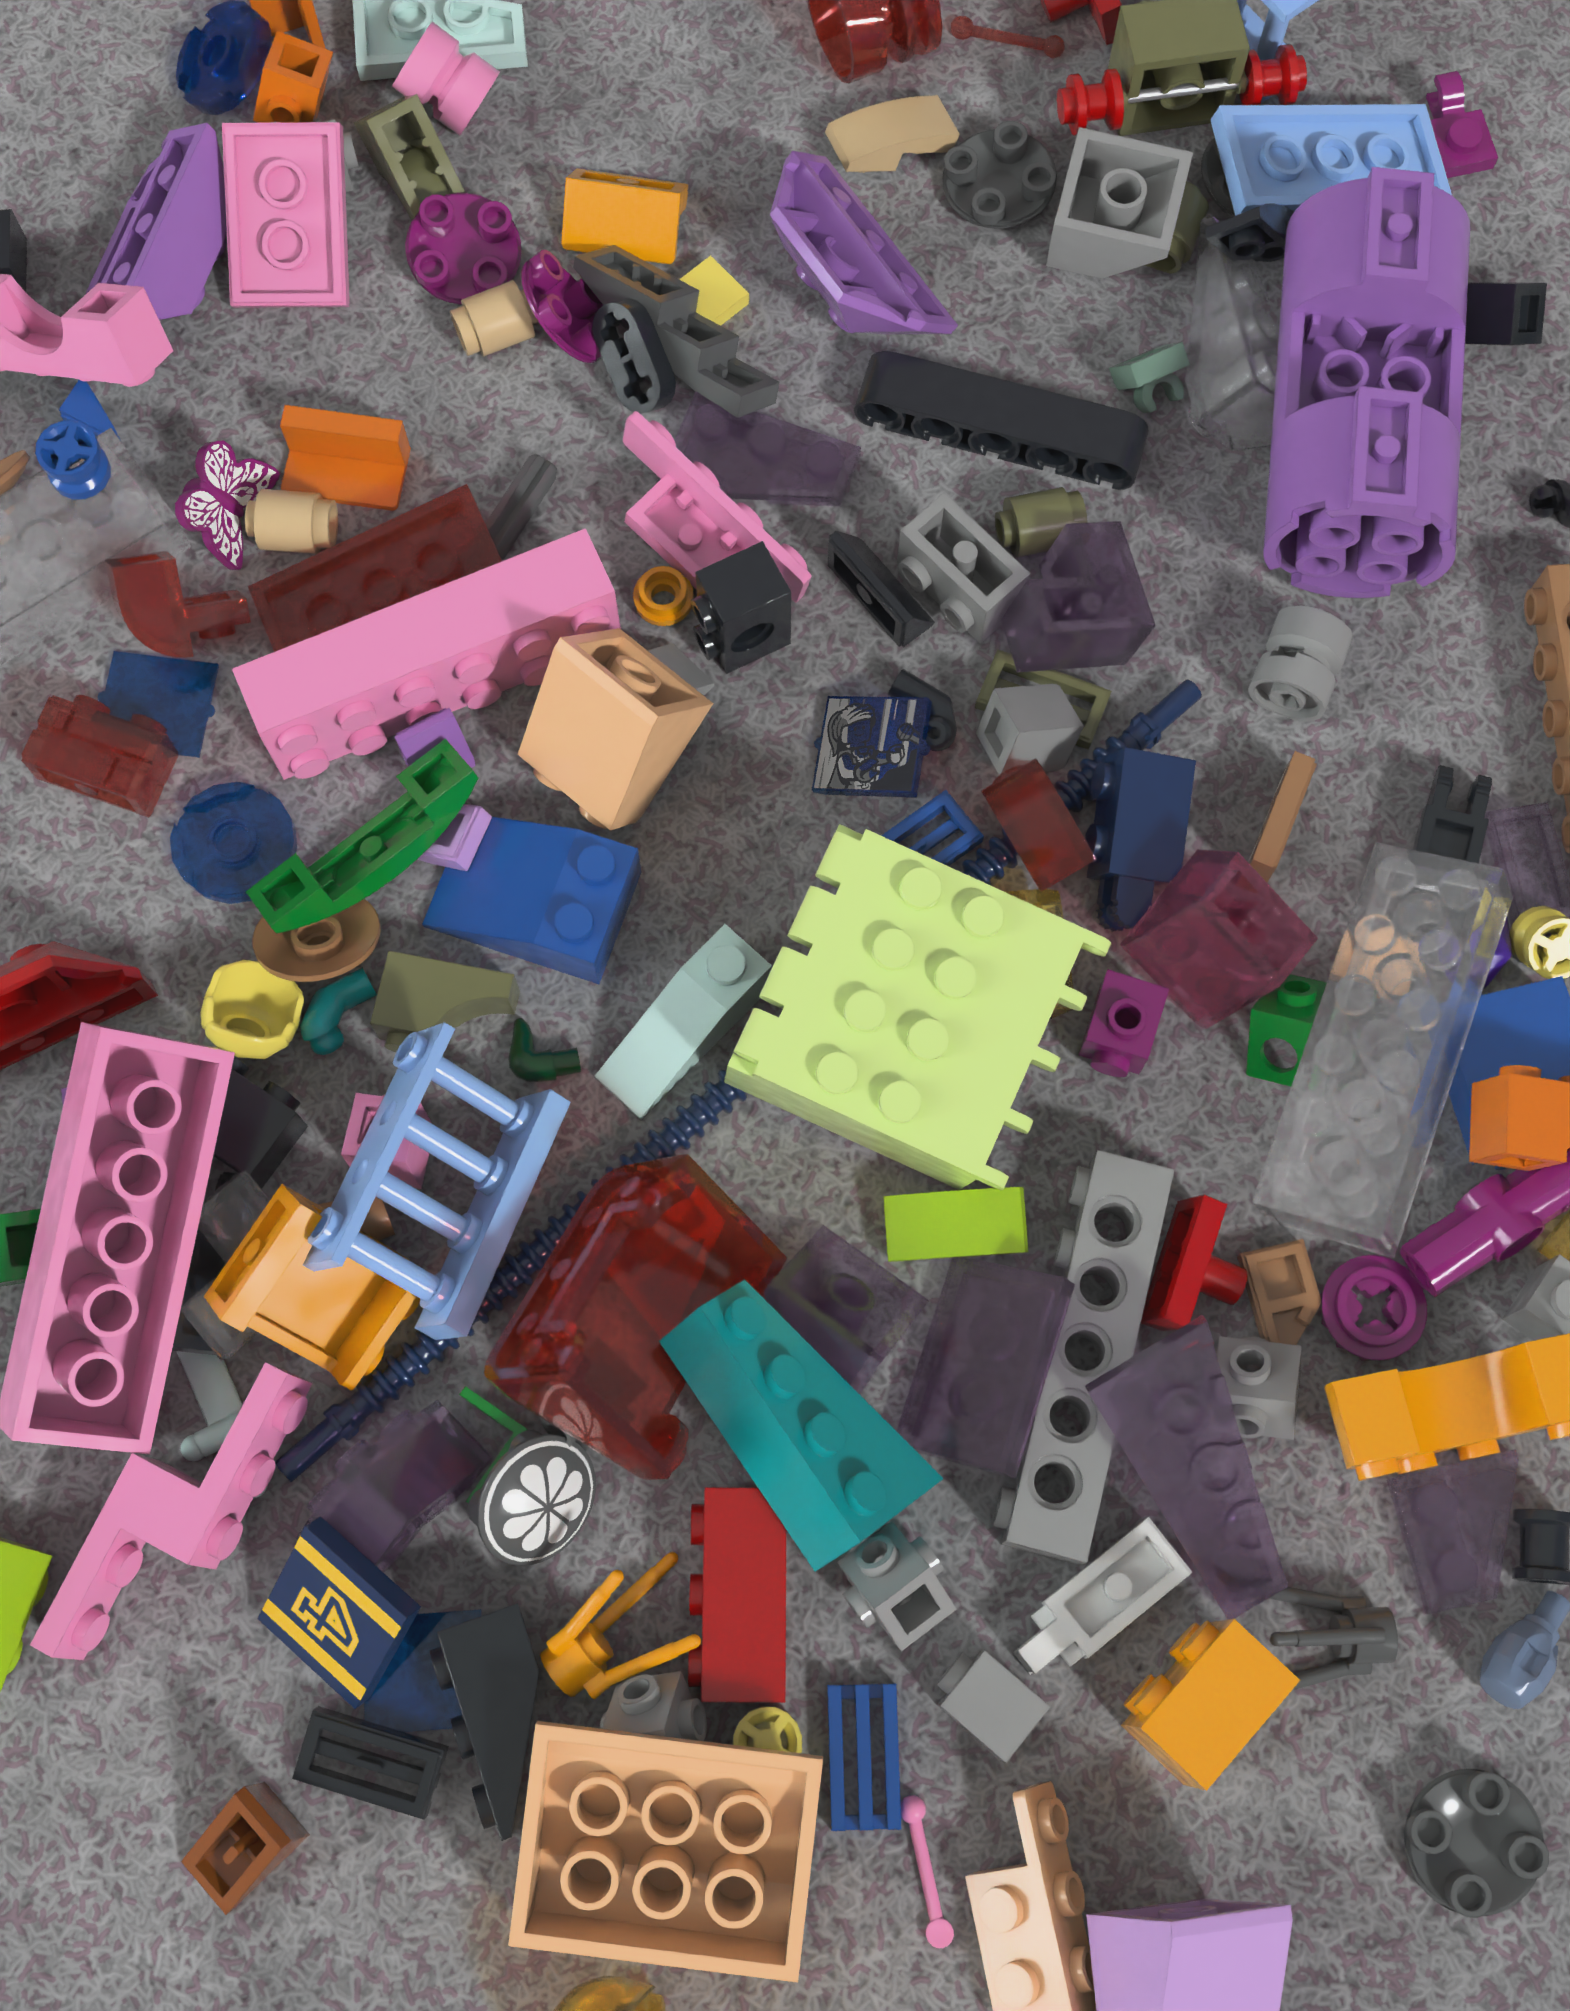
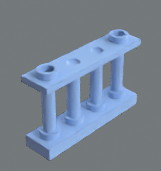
M445 1022L418 1032H412L399 1046L393 1060V1065L398 1069L331 1207H327L320 1213L322 1218L307 1239L312 1247L303 1263V1266L315 1272L341 1267L348 1257L420 1298V1306L423 1310L415 1329L435 1340L467 1337L571 1103L551 1089L513 1101L444 1058L443 1054L455 1031V1028ZM430 1081L500 1123V1131L503 1132V1135L493 1155L489 1158L416 1114ZM403 1138L474 1180V1188L477 1189V1192L467 1213L461 1216L388 1172ZM375 1197L448 1239L447 1246L451 1249L440 1272L434 1275L359 1232Z

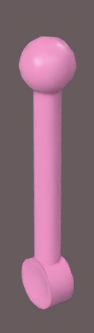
M909 1795L901 1801V1818L909 1825L930 1920L926 1926L925 1935L933 1947L945 1948L952 1942L954 1930L952 1925L943 1918L922 1824V1819L926 1813V1806L920 1797Z

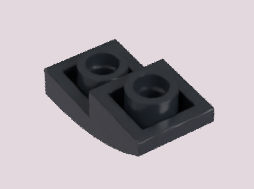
M1264 204L1206 227V239L1233 262L1253 259L1255 262L1277 261L1284 258L1286 229L1294 211L1279 204Z

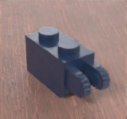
M1124 747L1102 756V762L1097 764L1091 781V795L1093 799H1097L1094 824H1091L1086 831L1083 842V857L1085 861H1089L1087 878L1100 881L1097 897L1099 909L1096 910L1098 912L1096 918L1099 919V925H1103L1104 929H1110L1111 932L1117 930L1123 931L1124 928L1135 929L1138 926L1144 925V921L1148 920V914L1151 913L1148 907L1152 906L1154 886L1169 883L1182 873L1196 760Z

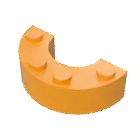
M1570 1333L1529 1341L1492 1353L1437 1366L1402 1372L1392 1369L1328 1383L1324 1386L1346 1469H1355L1358 1481L1394 1473L1400 1475L1436 1467L1438 1463L1435 1453L1457 1449L1460 1461L1500 1453L1497 1440L1545 1428L1550 1440L1569 1437Z

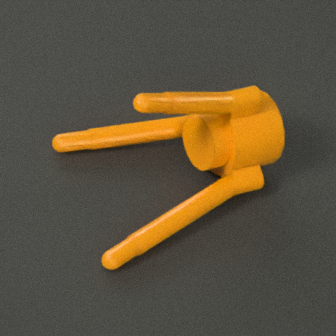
M667 1553L598 1618L589 1623L624 1579V1574L621 1570L612 1571L566 1626L546 1641L548 1647L540 1653L541 1661L549 1676L565 1694L575 1697L583 1689H586L591 1698L595 1700L612 1685L672 1660L700 1645L701 1638L697 1634H691L607 1670L606 1662L614 1656V1653L603 1633L677 1564L679 1559L677 1553Z

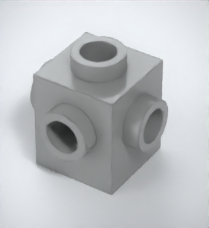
M1220 1336L1216 1363L1204 1361L1200 1387V1402L1212 1403V1430L1227 1431L1241 1438L1266 1436L1294 1440L1300 1388L1302 1346L1269 1342L1259 1337H1243L1239 1339Z
M892 1521L837 1562L852 1585L850 1589L843 1593L852 1610L866 1628L878 1621L901 1652L957 1610L936 1577L944 1568L934 1552L921 1536L910 1543Z
M676 1671L657 1675L642 1674L616 1683L608 1710L601 1717L600 1729L704 1741L707 1732V1720L703 1704L698 1698L693 1699L682 1672Z

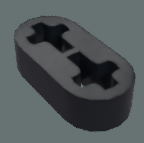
M631 299L604 304L597 310L594 316L592 331L618 398L631 412L637 411L640 414L664 408L672 401L675 395L676 381L650 314L642 304ZM622 319H626L629 330L620 338L616 327L622 323ZM645 376H649L653 386L646 391L647 393L643 394L639 383L645 379Z

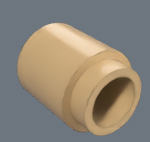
M514 280L461 300V307L450 310L455 330L467 356L481 352L484 357L534 338L533 324L539 323L530 308L524 290H519Z
M260 489L256 501L249 500L246 506L245 529L247 536L255 537L257 547L260 550L318 554L321 548L333 549L338 534L337 504L335 500L323 499L320 493Z

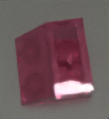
M1197 849L1120 945L1159 986L1169 988L1168 995L1196 1024L1207 1029L1280 987L1318 938L1239 852Z

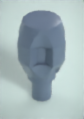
M1547 1591L1533 1614H1526L1523 1620H1518L1495 1637L1483 1657L1479 1679L1481 1687L1491 1698L1506 1707L1522 1709L1544 1691L1556 1671L1558 1655L1556 1643L1560 1638L1557 1630L1570 1611V1602L1565 1597L1556 1592Z

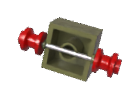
M1143 0L1135 4L1120 6L1108 69L1103 73L1101 82L1085 85L1080 74L1068 75L1066 87L1059 88L1057 91L1058 118L1061 125L1069 124L1070 131L1074 136L1077 135L1079 127H1087L1088 121L1102 119L1110 131L1118 130L1119 136L1210 124V120L1219 105H1234L1237 94L1240 95L1242 105H1260L1262 97L1273 95L1277 96L1281 105L1295 104L1298 92L1304 91L1306 88L1307 67L1303 55H1296L1295 49L1291 44L1278 46L1274 59L1260 60L1257 52L1249 47L1237 0Z

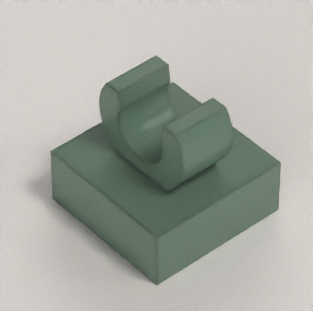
M1183 342L1160 345L1114 365L1109 370L1117 389L1135 388L1133 394L1135 406L1143 413H1150L1157 410L1152 397L1153 389L1157 384L1164 388L1165 395L1170 401H1178L1184 398L1183 384L1173 372L1190 365Z

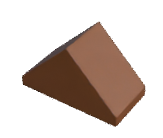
M265 1782L247 1785L233 1795L181 1862L224 1914L227 1915L310 1834Z

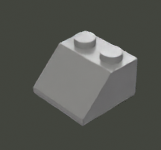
M1079 127L1053 225L1046 266L1103 279L1168 258L1193 152Z

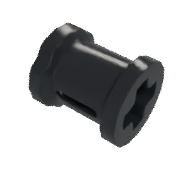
M1514 1509L1513 1520L1520 1524V1566L1512 1568V1579L1525 1582L1570 1585V1512L1545 1509Z

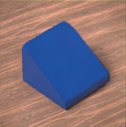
M78 380L59 408L62 419L75 420L86 424L96 435L100 447L104 450L107 457L118 463L124 462L128 453L113 424L87 381Z

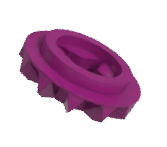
M1365 1255L1344 1262L1330 1274L1320 1294L1322 1303L1321 1324L1328 1329L1335 1340L1337 1348L1347 1350L1351 1354L1358 1356L1361 1361L1390 1360L1400 1356L1416 1344L1426 1325L1427 1302L1422 1287L1406 1267L1390 1258ZM1388 1289L1391 1293L1385 1298L1386 1303L1381 1309L1383 1315L1388 1318L1387 1323L1384 1325L1381 1321L1374 1319L1358 1328L1355 1323L1360 1319L1358 1315L1363 1307L1357 1300V1295L1360 1293L1369 1299L1376 1294L1380 1295Z

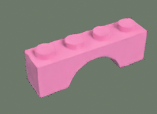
M0 274V371L7 370L32 373L37 376L49 375L75 378L81 381L109 382L132 387L143 384L151 379L155 374V368L173 352L172 346L144 287L97 283L60 317L32 299L12 275Z

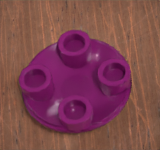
M453 193L444 196L435 194L426 197L420 204L419 212L415 215L409 226L405 242L407 262L417 282L431 295L453 304L462 305L461 300L513 280L521 262V240L508 207L501 202L491 201L485 197L470 193Z
M541 250L525 262L521 272L522 286L530 308L542 328L561 349L579 361L585 363L597 362L602 357L596 345L592 327L594 313L603 304L582 278L576 281L570 273L562 268L558 259L550 251Z

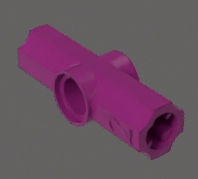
M1570 1148L1567 1149V1163L1531 1171L1517 1169L1506 1177L1501 1173L1487 1178L1472 1188L1457 1202L1454 1207L1455 1211L1437 1223L1430 1225L1422 1233L1402 1245L1400 1255L1419 1285L1434 1297H1437L1492 1259H1495L1496 1262H1502L1517 1254L1543 1232L1546 1223L1561 1213L1568 1211L1570 1208Z

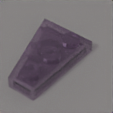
M695 392L674 440L676 448L692 463L698 461L712 471L719 482L720 489L731 499L767 500L769 504L841 506L861 457V447L758 412H752L737 418L698 392Z

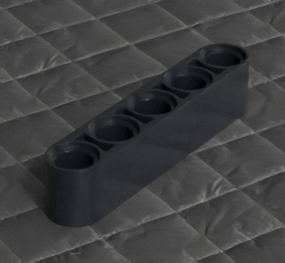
M891 351L876 352L871 356L854 407L857 419L867 426L872 427L873 423L877 422L886 425L884 430L926 441H929L930 436L942 439L941 445L986 456L987 451L999 454L998 459L1039 470H1043L1044 466L1056 468L1054 474L1100 485L1101 480L1113 483L1112 489L1125 490L1135 483L1149 432L1148 425L1144 419L1125 410Z

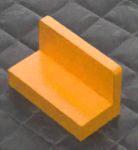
M576 168L566 177L562 247L566 250L588 253L616 245L644 261L672 264L676 259L679 219L682 212L686 209L689 184Z

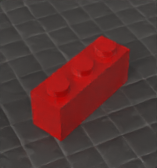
M705 1487L704 1504L691 1505V1545H704L703 1573H690L689 1612L690 1616H702V1644L689 1651L688 1687H701V1702L785 1703L787 1530L759 1488Z

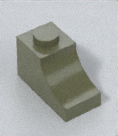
M417 94L402 97L354 122L379 174L394 190L411 220L419 212L420 204L426 197L435 194L444 196L453 193H465Z
M388 951L370 1024L379 1039L386 1040L385 1047L393 1052H397L401 1043L412 1032H418L443 1022L456 1028L464 1022L479 1016L489 1014L515 1015L520 989L514 974Z

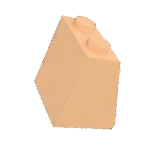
M620 628L560 637L553 649L517 755L534 768L533 773L541 783L551 789L564 792L580 806L579 811L586 820L600 828L612 831L636 823L642 817L714 703Z

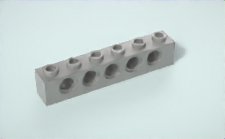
M1100 1150L1096 1151L1088 1168L1077 1166L1068 1203L1079 1206L1074 1230L1062 1229L1054 1259V1266L1065 1269L1060 1292H1047L1039 1323V1330L1050 1332L1044 1357L1032 1356L1024 1387V1394L1035 1397L1029 1422L1017 1421L1009 1450L1008 1459L1020 1462L1014 1489L1002 1486L993 1519V1526L1004 1529L1001 1545L1078 1566L1088 1561L1174 1169ZM1101 1213H1112L1118 1216L1125 1224L1126 1239L1112 1242L1101 1237L1095 1228V1216ZM1087 1275H1097L1104 1278L1112 1289L1111 1303L1098 1306L1088 1302L1080 1291L1081 1278ZM1072 1338H1083L1091 1342L1098 1354L1096 1368L1084 1371L1073 1367L1065 1355L1066 1342ZM1068 1402L1080 1410L1083 1416V1428L1079 1435L1064 1436L1054 1429L1050 1421V1409L1053 1404ZM1054 1467L1065 1475L1069 1490L1067 1497L1062 1503H1049L1038 1495L1034 1485L1038 1469Z

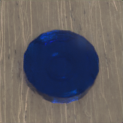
M229 0L207 11L205 16L210 21L205 24L202 30L194 26L192 31L190 30L178 55L176 69L178 88L185 93L183 98L204 114L219 115L233 110L250 95L261 79L263 66L272 44V34L268 21L245 1Z
M243 782L213 785L193 796L183 808L185 813L180 817L178 825L174 823L170 836L172 861L185 883L204 898L227 904L252 901L245 891L297 851L295 824L282 802L270 792L268 794L264 790L256 789L252 784Z

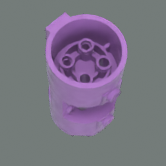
M1372 167L1368 178L1342 182L1309 197L1294 211L1287 225L1263 557L1270 570L1279 567L1291 573V585L1309 592L1345 598L1390 596L1392 584L1416 579V582L1424 587L1442 577L1455 560L1470 220L1467 212L1458 200L1444 190L1434 186V173Z

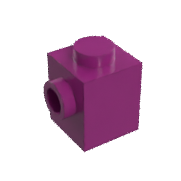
M1107 969L1100 984L1078 1055L1092 1059L1090 1066L1096 1071L1109 1076L1126 1077L1128 1072L1139 1075L1148 1061L1169 988Z

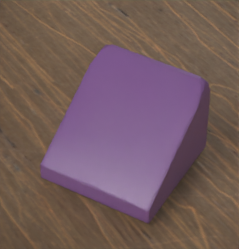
M444 708L396 733L394 736L400 753L408 767L445 738L471 768L475 766L474 757L450 708Z

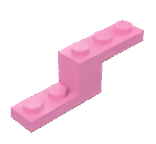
M265 1362L203 1482L160 1460L132 1453L30 1646L51 1658L84 1660L87 1653L93 1650L103 1639L110 1622L108 1613L121 1588L127 1586L138 1573L143 1561V1552L141 1550L146 1542L188 1565L216 1570L220 1561L226 1559L239 1543L243 1531L241 1521L253 1498L260 1495L270 1483L275 1471V1461L273 1459L286 1434L293 1432L302 1421L308 1405L306 1396L312 1383Z

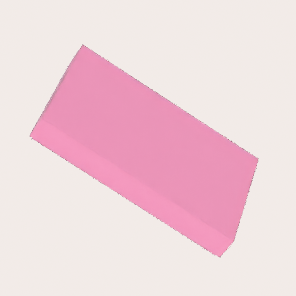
M340 122L222 123L230 306L233 308L349 307L343 126Z

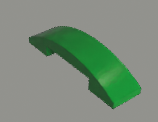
M446 738L396 776L407 790L405 794L310 867H307L295 853L245 891L276 934L321 921L370 896L413 864L447 829L467 801L479 778Z

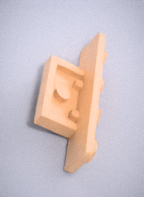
M1051 1781L1037 1783L1013 1792V1802L1027 1863L982 1870L965 1876L993 2011H1096L1090 1945L1082 1916L1085 1907V1894L1078 1874L1072 1870L1066 1843L1069 1832L1068 1816L1060 1799L1056 1798L1053 1783Z

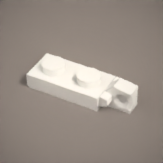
M1147 1517L1041 1602L1043 1606L1031 1615V1618L1041 1630L1013 1653L1030 1675L1032 1673L1036 1674L1059 1654L1068 1666L1071 1667L1082 1657L1087 1659L1188 1577L1192 1571L1153 1521Z

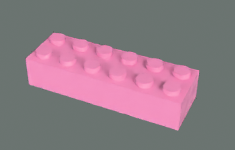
M585 528L235 667L232 671L258 734L283 779L285 780L292 776L306 779L325 771L329 767V761L349 753L367 755L379 750L386 744L387 738L396 735V733L444 708H450L452 712L468 706L470 709H480L496 702L500 698L502 691L522 683L527 686L541 685L553 649L560 637L620 628L615 590Z
M81 1022L0 1397V1429L12 1441L150 1454L232 1070L234 1052Z

